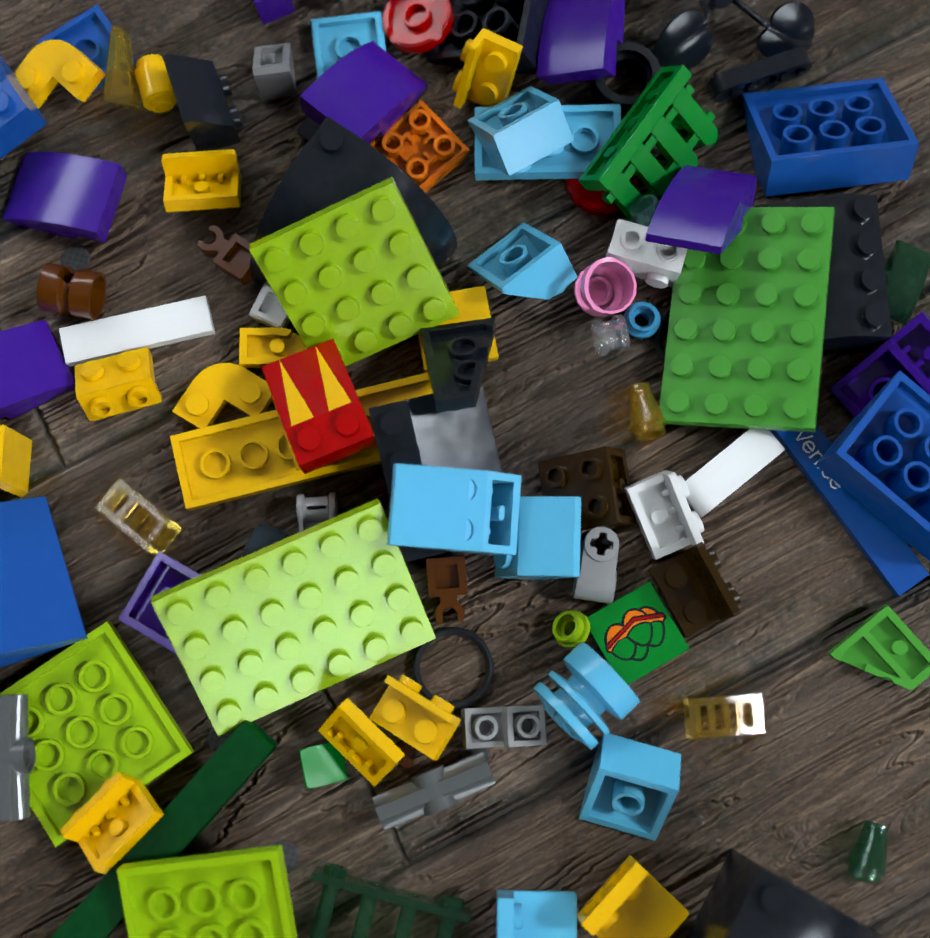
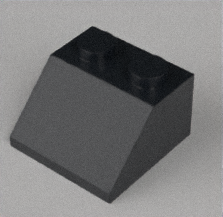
M174 54L162 56L184 125L197 151L218 150L240 143L237 129L243 127L236 105L231 107L228 105L226 97L232 95V91L226 74L218 75L213 61Z

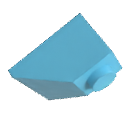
M522 223L467 265L472 273L503 294L550 300L552 297L562 293L570 283L578 278L562 244L526 223Z

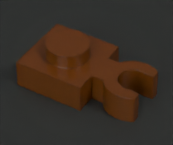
M211 225L208 229L216 238V241L212 244H205L199 240L197 242L198 247L204 255L215 257L213 263L216 268L245 286L252 277L250 273L251 252L249 251L251 243L236 233L228 241L220 228Z
M465 554L426 557L429 597H440V603L435 611L437 623L443 624V611L446 608L455 609L458 622H463L465 609L462 603L457 600V595H468Z

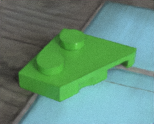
M886 604L828 651L830 656L911 691L930 676V651Z

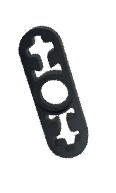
M798 47L725 70L711 78L708 86L714 101L721 103L741 97L745 93L757 92L797 79L812 68V63L806 49Z

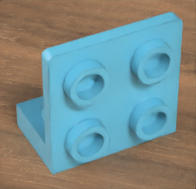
M496 890V938H577L576 893L574 891Z

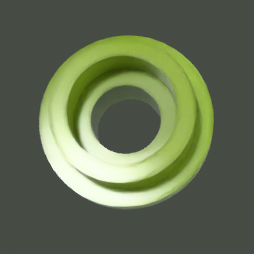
M564 611L555 618L552 632L559 645L567 649H574L580 642L587 640L590 633V622L587 616L580 611Z

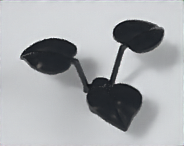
M701 0L700 5L703 7L704 19L702 14L694 8L678 13L661 32L652 53L662 67L684 64L689 69L700 64L707 57L713 45V34L706 28L711 23L710 6L721 9L733 3L758 24L765 27L756 41L759 52L765 58L798 47L806 49L814 38V16L807 5L793 0L779 5L773 11L770 22L741 0Z

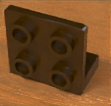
M604 446L539 462L538 467L543 497H581V531L603 526L625 527L637 524L636 517L624 491L625 487L630 486L625 450Z
M703 542L648 570L684 638H688L720 620L733 618L741 614L737 606L741 603L736 589L730 582L725 584L718 571L721 568L718 556L711 547L706 548Z

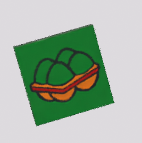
M650 581L587 617L590 622V635L602 656L627 685L689 650L688 645Z

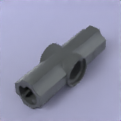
M28 694L0 696V822L30 817L29 774L32 773L35 766L36 751L34 741L29 737Z
M481 751L445 767L442 764L411 777V781L373 796L372 799L378 818L384 830L422 814L429 816L457 804L458 799L495 785L496 782L485 754Z

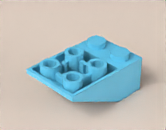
M393 464L387 545L484 555H516L521 475L486 470Z

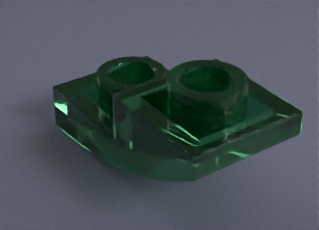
M901 240L896 241L885 264L890 319L906 325L923 289L930 268V253Z

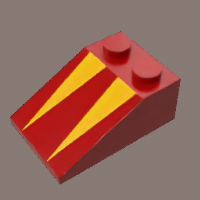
M334 339L261 367L298 466L304 474L377 445Z

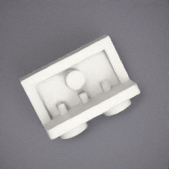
M622 219L617 220L606 257H613L628 265L635 277L644 279L652 287L666 288L668 286L673 288V282H676L681 274L688 249L645 241L648 230L647 226Z
M664 470L624 488L653 559L657 560L689 545H696L700 542L704 544L700 534L704 532V526L696 511L691 512L686 499L690 496V492L681 475L677 476L675 472Z

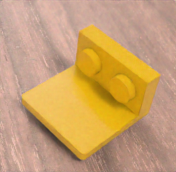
M631 855L626 858L577 913L580 924L592 936L596 935L598 938H669L689 916L688 910Z

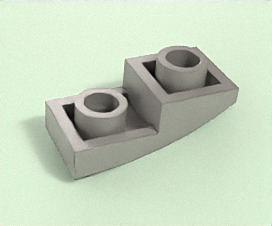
M543 705L461 708L462 748L547 745Z

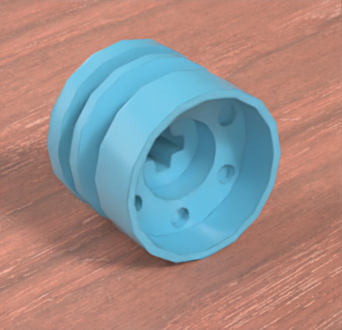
M582 641L562 659L572 676L566 680L551 670L547 676L558 689L553 693L540 681L533 687V690L539 696L544 707L543 709L570 738H574L592 750L598 742L587 728L592 724L599 732L606 736L610 731L600 715L606 710L613 717L623 720L640 701L616 671L589 645Z

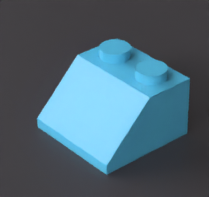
M532 86L468 120L471 129L496 168L508 176L527 172L532 167V163L543 157L550 158L558 155L563 151V146L574 141L559 99Z
M520 496L516 555H494L495 577L531 581L580 577L581 497Z
M610 733L606 736L603 735L593 760L579 819L656 841L679 792L681 754Z

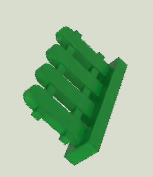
M684 64L659 69L578 179V182L587 191H604L605 193L601 198L606 204L614 202L628 217L626 221L649 227L655 213L652 204L656 199L661 200L676 171L679 172L685 165L698 166L697 155L692 150L696 144L711 146L717 141L718 130L713 124L716 116L711 110L704 112L691 96L695 90L690 84L686 83L692 74ZM675 117L689 133L685 139L670 124ZM654 145L668 160L664 168L650 153ZM633 174L647 187L648 190L644 196L629 181Z

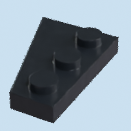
M495 317L420 328L436 413L476 407L496 331Z

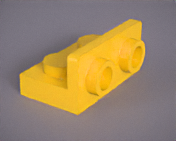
M482 28L474 40L468 39L460 57V60L465 62L463 70H460L457 74L452 88L454 92H457L453 106L461 109L468 99L483 107H493L507 99L523 46L485 28Z
M402 674L399 680L388 675L384 682L389 686L369 719L432 760L437 761L461 722L460 718L452 714L455 706L436 694L432 700L421 695L419 692L423 686Z
M348 698L337 707L318 730L374 787L405 756L394 742Z

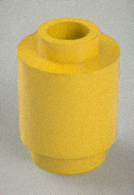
M150 54L139 58L136 62L134 74L143 106L148 110H153L155 113H165L172 110L177 100L163 57L157 54Z

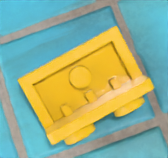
M234 149L162 155L161 163L165 173L163 203L166 212L240 207L241 173Z
M148 346L75 365L76 398L90 421H96L162 402L161 393L155 382L153 357Z
M117 772L101 785L100 790L83 807L73 813L71 819L60 829V833L63 838L78 842L95 872L106 875L159 821L164 813L141 780Z

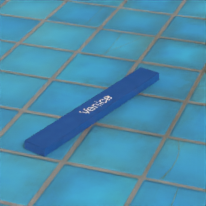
M817 424L815 433L771 430L894 597L901 596L930 575L904 539L816 466L817 462L831 446V442Z

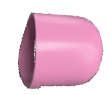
M606 257L594 261L578 275L574 283V296L576 303L584 312L591 316L605 317L624 311L631 305L636 295L637 283L634 273L628 265L613 257Z

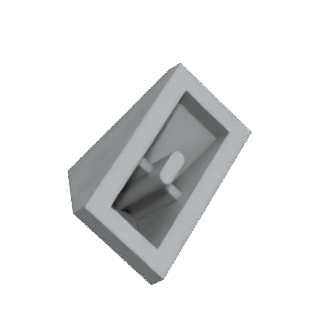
M290 42L255 47L252 70L261 99L270 100L297 96Z

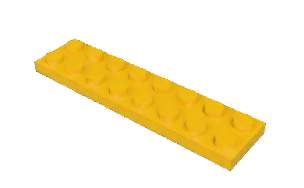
M428 372L355 390L373 434L374 430L369 408L432 394ZM276 410L170 436L185 508L188 511L381 463L378 447L375 445L306 474L302 470L297 471Z

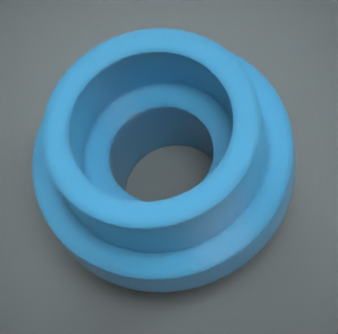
M636 302L630 305L623 316L625 330L632 337L638 339H646L653 336L661 322L660 314L656 307L647 302ZM643 316L648 324L644 327L638 326L635 323V318Z

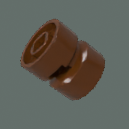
M47 263L43 267L37 283L38 306L42 311L66 314L69 310L73 317L97 320L103 310L106 298L105 276L102 272L78 269L74 272L70 266Z

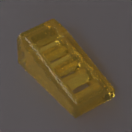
M113 25L111 27L103 99L112 105L140 110L130 35L122 27Z
M121 478L117 479L95 507L144 550L154 555H157L158 551L163 553L182 529L180 524ZM127 494L129 499L116 514L113 510ZM139 504L140 507L130 518V520L128 522L125 521L128 518V516L132 513V511L135 509V507ZM151 514L152 517H151L150 520L146 523V525L142 528V530L139 532L137 529L142 525V523L146 520V518Z
M761 693L683 698L686 738L699 739L766 733ZM751 702L753 726H746L744 703ZM736 703L738 726L731 727L729 704ZM715 705H721L722 728H717ZM700 706H706L708 728L702 729Z

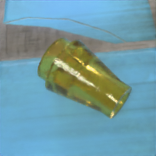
M643 382L630 386L628 388L630 432L635 434L637 441H650L663 436L666 433L664 426L667 424V421L651 392L650 384Z

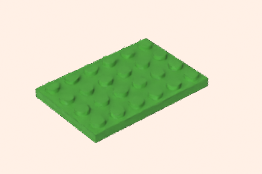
M750 207L743 216L742 231L721 254L692 249L687 250L681 274L677 281L673 282L658 415L660 424L816 432L835 217L834 207Z

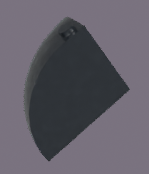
M328 116L296 157L277 187L263 215L254 240L255 242L393 177L437 268L446 262L458 247L457 238L450 223L431 198L386 156ZM251 254L250 273L253 281L261 286L266 284L271 287Z
M732 848L686 938L883 937V935Z

